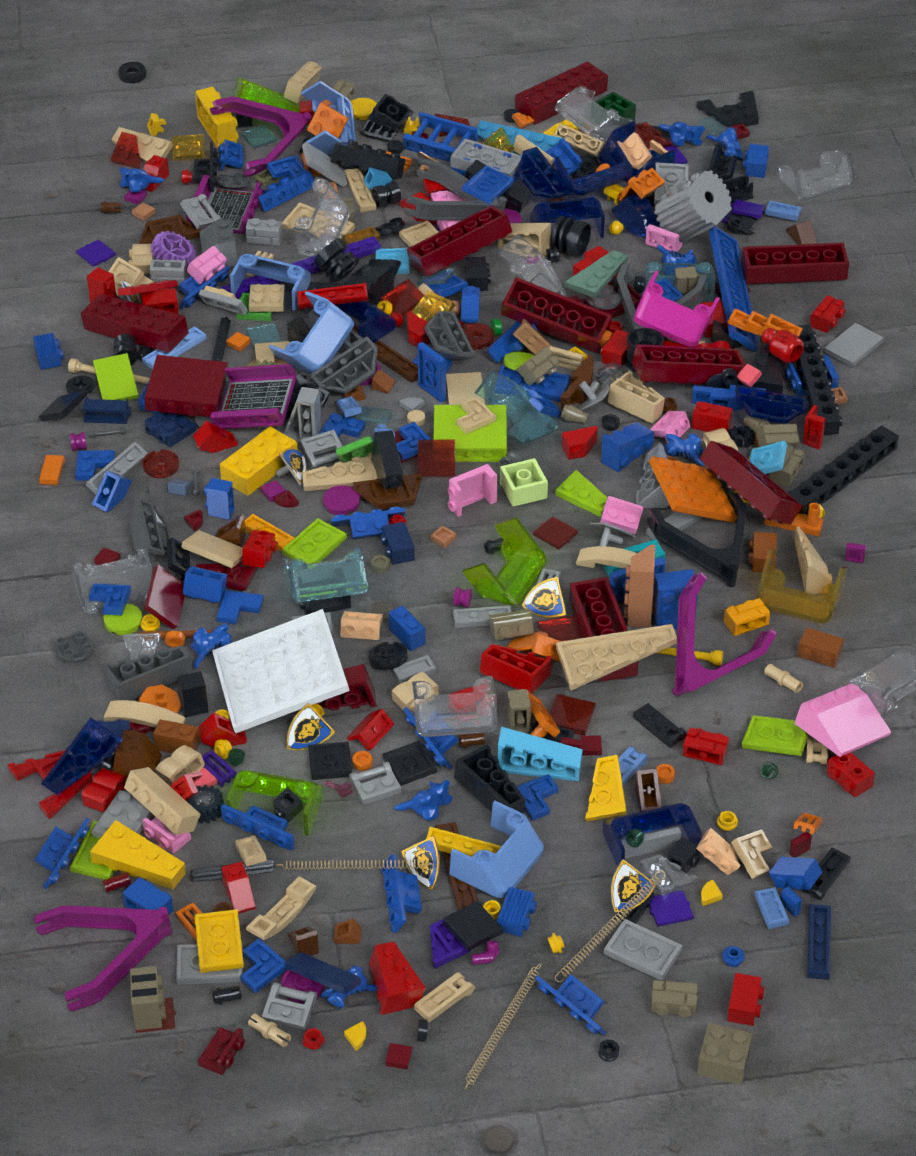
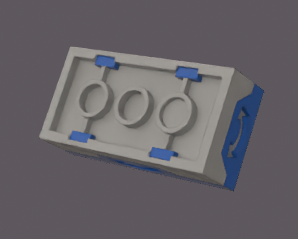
M464 139L451 155V169L465 176L467 169L476 159L514 178V182L523 173L524 156L468 139Z

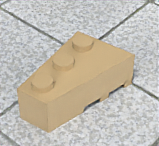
M511 223L513 232L507 234L505 238L498 239V248L523 256L530 255L531 258L543 259L547 256V249L550 248L552 250L551 223Z

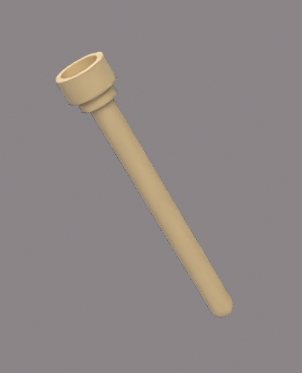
M70 359L68 364L69 372L77 373L84 371L96 374L94 366L82 364L79 359ZM133 374L135 382L147 384L150 380L148 377Z

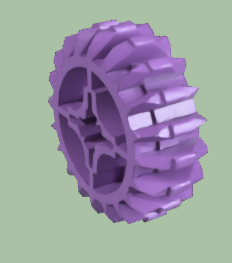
M166 231L157 234L151 243L150 252L153 253L152 257L156 258V260H186V269L196 256V250L194 245L190 244V240L180 236V233L175 234L174 231L172 233Z

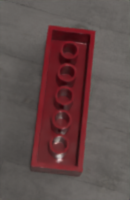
M587 61L516 94L515 109L523 115L530 116L534 120L533 124L536 125L606 92L608 75Z
M491 205L407 248L406 251L411 266L423 275L431 276L436 271L449 267L451 263L460 261L471 253L478 252L480 248L489 246L498 239L505 238L507 234L513 231L507 214Z
M844 243L743 247L742 266L746 284L847 280L849 260Z
M515 277L501 308V315L520 323L525 319L531 325L534 324L540 331L595 353L598 352L603 336L609 329L612 315L518 277Z
M103 294L95 298L81 312L85 330L113 338L121 334H129L136 339V344L169 353L189 333L186 317L183 315Z
M636 344L632 361L640 381L647 383L656 381L661 383L677 382L679 384L694 383L701 385L702 383L706 384L711 376L721 374L725 369H735L737 374H739L746 366L738 349Z
M711 440L700 457V460L705 463L704 467L717 473L715 475L717 478L726 481L730 489L738 491V496L751 503L750 506L755 510L761 511L765 519L769 521L773 519L779 524H783V522L792 524L801 510L802 505L734 447Z
M607 577L570 583L569 600L583 638L628 631ZM639 661L598 678L599 682L638 675Z

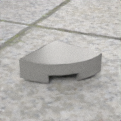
M411 397L399 401L400 406L408 412L419 410L425 406V401L420 398Z

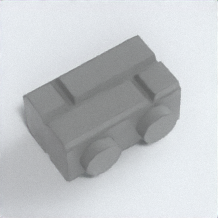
M258 218L248 219L246 225L247 243L280 246L283 236L282 221L274 219L260 220Z
M152 259L150 279L153 282L176 280L179 286L187 279L186 260Z

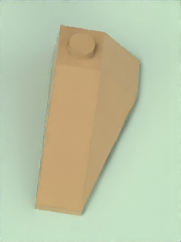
M796 527L794 541L805 594L828 593L829 585H832V575L828 574L827 565L800 527Z

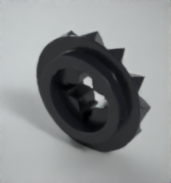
M75 376L68 380L66 388L68 393L83 391L84 395L87 396V393H92L95 383L88 376Z
M733 426L732 429H728V434L737 447H748L755 441L754 430L749 429L748 426Z

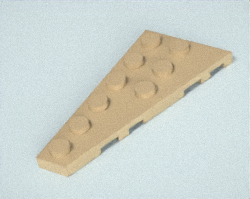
M669 624L556 642V649L571 691L677 644V636L673 625Z

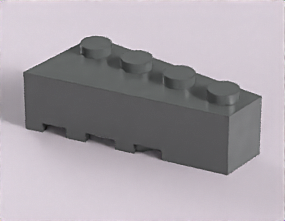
M182 646L157 651L154 656L140 655L137 660L128 662L126 659L119 660V664L109 666V663L102 664L107 686L118 700L128 701L140 697L147 687L161 684L167 686L178 681V676L193 673L190 655Z

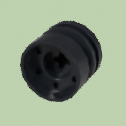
M560 216L552 230L551 248L557 247L561 252L567 251L568 254L581 257L585 253L590 241V223L580 220L574 221L573 218Z
M341 238L330 242L314 258V263L320 270L328 268L325 276L330 277L332 283H336L349 275L359 262L356 256L353 257L354 253L352 251L345 253L348 246Z
M638 328L631 331L627 335L626 365L628 368L636 372L632 364L636 344L663 346V335L652 328Z

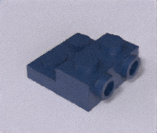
M157 412L145 420L146 432L170 448L197 431L196 424L181 414L165 413L162 415Z

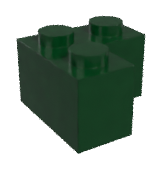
M611 92L591 104V121L600 126H604L611 121L619 124H630L635 121L636 104L615 92Z

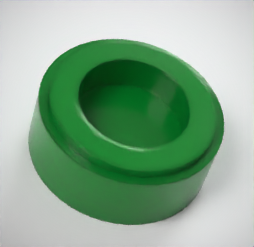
M492 319L490 322L493 336H500L502 334L500 319Z

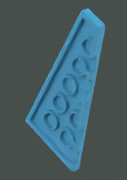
M482 120L477 126L479 139L495 146V148L518 154L513 150L515 138L519 134L544 152L557 145L561 139L560 137ZM524 158L523 165L529 167L534 173L540 174L542 178H546L547 174Z

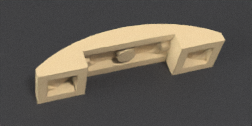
M588 547L580 550L576 565L595 568L596 563L626 568L627 565H631V557L637 553L615 547Z
M128 700L110 701L104 715V720L106 721L130 720L133 723L156 727L160 719L182 724L186 720L185 717L165 708Z
M299 876L286 888V895L266 915L262 916L259 914L246 927V930L263 940L276 935L300 913L316 890V885Z

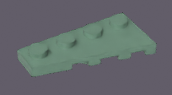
M614 250L565 281V287L595 298L619 272L622 263L628 261V255Z

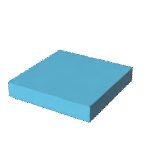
M407 248L376 250V259L398 260L402 263L397 274H409Z
M785 441L752 449L749 461L764 474L782 470L788 445Z

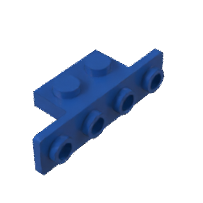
M305 172L295 178L285 176L279 179V183L276 184L275 182L267 185V189L263 190V194L258 196L262 211L266 212L315 187L311 172Z
M226 266L202 284H199L192 276L183 281L178 288L186 297L179 308L182 310L186 306L189 308L197 298L201 299L198 293L201 289L204 290L206 285L215 288L219 281H225L229 276L228 272L231 267Z
M516 321L487 349L488 354L496 364L506 354L513 351L518 352L524 348L523 343L513 335L522 323Z
M391 507L386 511L375 509L371 513L355 512L350 516L339 514L331 518L330 525L341 526L350 524L353 539L379 536L383 534V526L389 525L388 519L394 515L404 517L405 508Z
M405 707L403 710L407 714L406 720L410 725H415L417 728L415 732L422 740L425 739L426 743L424 745L431 753L434 752L436 754L434 757L436 762L440 766L445 765L451 769L453 766L444 753L457 743L459 739L437 711L421 723L416 714Z
M225 804L221 806L222 819L226 823L240 827L246 832H251L263 840H269L281 848L291 851L295 848L294 836L285 832L288 827L287 820L253 805L246 814Z
M86 817L74 837L55 827L34 861L51 871L50 876L43 885L45 889H47L50 883L53 885L56 883L61 875L58 870L60 867L62 869L66 867L71 859L67 857L70 852L74 854L80 844L77 841L78 838L81 837L83 839L88 832L89 827L86 825L90 821L89 818Z
M391 854L387 859L388 867L386 869L383 867L381 871L384 877V889L386 890V904L389 910L391 930L397 933L406 922L405 911L419 914L422 910L417 876L398 871V869L394 868V860H396V867L398 868L396 855Z
M571 974L557 991L538 975L536 976L535 980L540 983L538 988L546 995L551 992L556 996L553 1000L562 1008L567 1005L572 1009L569 1013L578 1021L583 1018L588 1022L586 1027L595 1035L599 1031L603 1036L607 1033L592 1020L605 1003L599 996Z

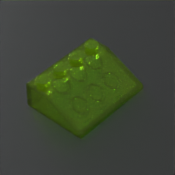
M237 76L235 97L299 113L301 109L299 103L283 98L284 94Z

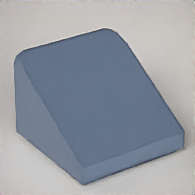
M173 479L168 483V492L186 496L192 482Z

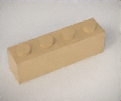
M308 61L288 80L283 98L298 103L304 97L301 95V92L318 82L322 67L318 66L316 62Z
M149 767L130 771L124 788L175 835L195 830L201 814Z

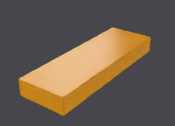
M254 514L245 519V529L250 534L253 530H265L269 533H275V541L278 542L277 550L281 552L295 538Z

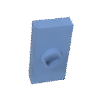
M769 201L765 215L797 221L802 207Z
M353 396L336 400V406L345 418L362 413L361 406Z
M776 888L755 891V899L768 929L789 925V918Z

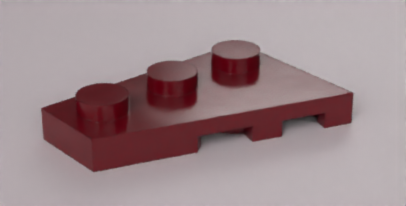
M221 564L196 565L197 568L228 574L226 587L244 591L247 590L258 570V567H240V564L235 565L233 568L223 567Z

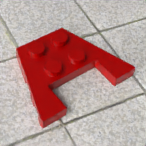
M71 749L47 754L45 758L38 760L33 758L26 759V763L15 765V762L8 764V770L17 781L37 772L55 793L39 802L40 809L48 819H51L93 779L92 773Z

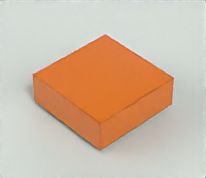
M236 332L226 340V346L239 352L251 343L250 337Z

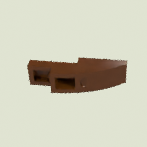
M589 354L585 360H582L580 366L572 372V383L568 390L563 392L560 397L562 411L565 404L574 405L579 403L582 405L588 396L579 385L585 381L590 387L593 383V355Z

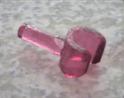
M326 780L324 783L326 786L337 790L343 798L353 792L349 789L352 787L349 782L339 785Z

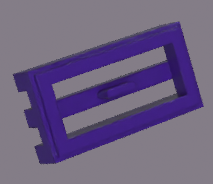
M213 750L202 756L205 763L203 768H206L217 779V784L221 788L225 786V782L230 783L231 778H237V772ZM209 757H210L212 760H214L218 765H216L215 763H213V762L209 759ZM219 766L228 774L226 775L221 769H219Z

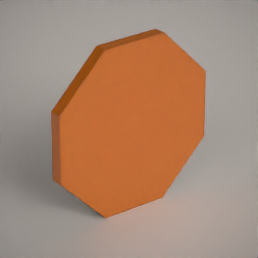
M539 631L534 632L532 635L520 636L511 640L507 647L528 654V649L533 648L536 634L547 637L548 634Z
M162 684L147 687L139 698V702L159 706L178 713L182 706L177 692Z

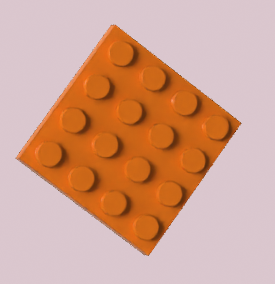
M651 457L649 463L672 511L731 523L737 520L738 517L714 471L678 460L673 461L664 457Z

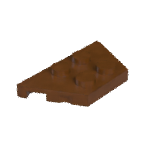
M180 215L146 222L142 233V240L139 241V244H151L157 234L166 231L170 233L174 231L175 234L180 233V236L185 237L186 240L200 237L199 231L201 229H195L191 222L186 221Z
M422 474L403 475L402 487L384 489L380 479L353 482L352 488L377 509L415 505Z

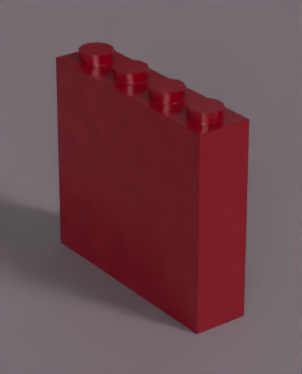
M157 355L145 394V410L210 417L212 412L219 411L228 377L225 372V368H228V363Z

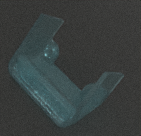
M650 262L645 266L644 291L655 271L659 272L656 281L665 278L674 286L675 269L694 266L696 272L700 275H708L706 283H709L710 302H714V267L708 262H702L701 264Z
M491 371L475 391L476 395L487 399L491 403L490 405H506V415L514 424L508 433L522 443H530L554 432L558 427L557 422L551 416L540 413L529 402L532 397L528 394L529 390L501 374Z
M359 548L348 552L344 559L313 564L302 562V559H293L289 563L287 558H283L286 588L293 601L304 602L360 594L370 590L364 556Z

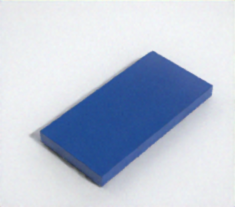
M501 365L494 385V392L531 397L528 392L531 389L542 391L550 401L560 402L562 393L568 389L571 375L553 372L549 376L547 374L543 375L545 379L538 385L535 382L532 385H528L518 371Z

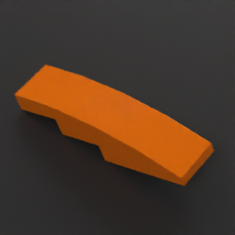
M734 308L727 322L732 326L762 336L767 328H773L776 332L784 329L792 334H797L799 337L803 329L773 314H770L769 318L752 311L751 315H748Z

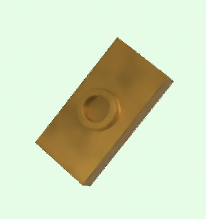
M371 226L343 235V241L346 245L373 236L378 241L380 240V234Z

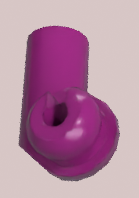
M489 941L487 943L488 948L484 953L472 954L473 965L493 962L500 953L498 942Z

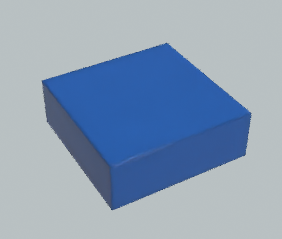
M787 886L782 889L781 902L795 917L800 914L802 899Z

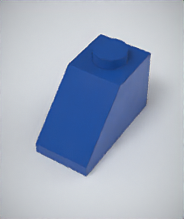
M474 286L463 287L461 322L478 323L480 288Z
M106 471L92 505L105 512H109L125 498L132 480L118 473Z

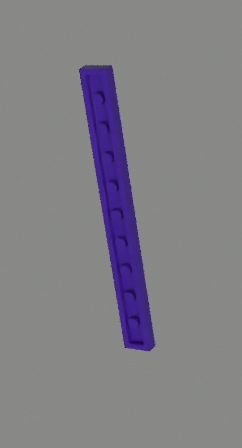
M373 236L347 245L345 253L352 251L354 253L353 257L361 258L376 253V250L381 249V244ZM316 256L291 263L308 270L311 274L322 271L314 263ZM259 275L242 280L235 293V297L239 299L242 293H250V285H280L283 282ZM231 284L220 287L231 293Z

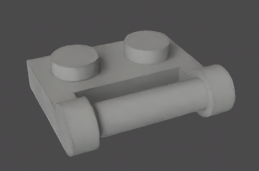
M205 194L182 200L180 203L197 229L206 228L213 222L222 220L220 215L216 214L207 201L208 198ZM200 204L203 205V207H204L205 210L208 212V214L210 215L211 218H209V216L206 214V212L204 211V209L202 208V206H201Z
M334 430L300 440V445L311 469L340 459L337 453L316 459L314 457L315 455L342 447Z
M389 762L382 763V766L349 774L351 784L362 805L401 793V786L392 772ZM385 774L383 777L360 783L362 780Z
M274 982L262 1018L274 1023L305 1030L313 1005L316 1002L317 992L299 991L283 987L280 983ZM279 995H282L298 1000H303L306 1002L305 1005L295 1002L278 999L277 997Z

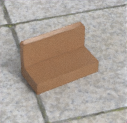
M525 319L522 320V324L513 333L535 355L546 346H551L550 342Z

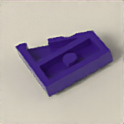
M443 919L430 925L433 967L435 969L471 952L442 923Z

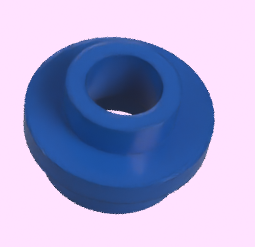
M730 946L723 951L722 957L726 965L738 967L744 961L745 954L741 948Z

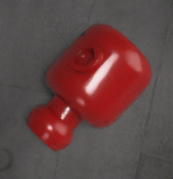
M767 328L762 334V341L765 344H769L771 354L781 361L794 363L801 357L804 343L797 334H792L784 329L776 332L773 328Z

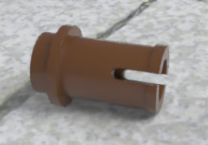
M101 202V212H104V214L106 212L121 213V208H114L121 207V202Z
M463 732V735H459L460 747L466 749L468 746L485 745L484 732L472 734Z

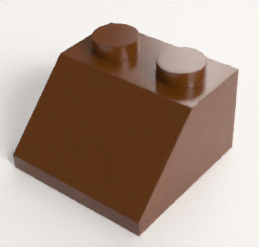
M124 730L115 752L113 772L129 775L131 770L149 767L156 773L155 769L161 761L162 754L144 733H139L135 730Z

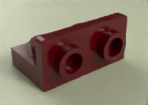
M219 1027L199 1058L198 1065L223 1075L226 1069L232 1066L236 1053L244 1047L243 1029L238 1028L234 1033Z

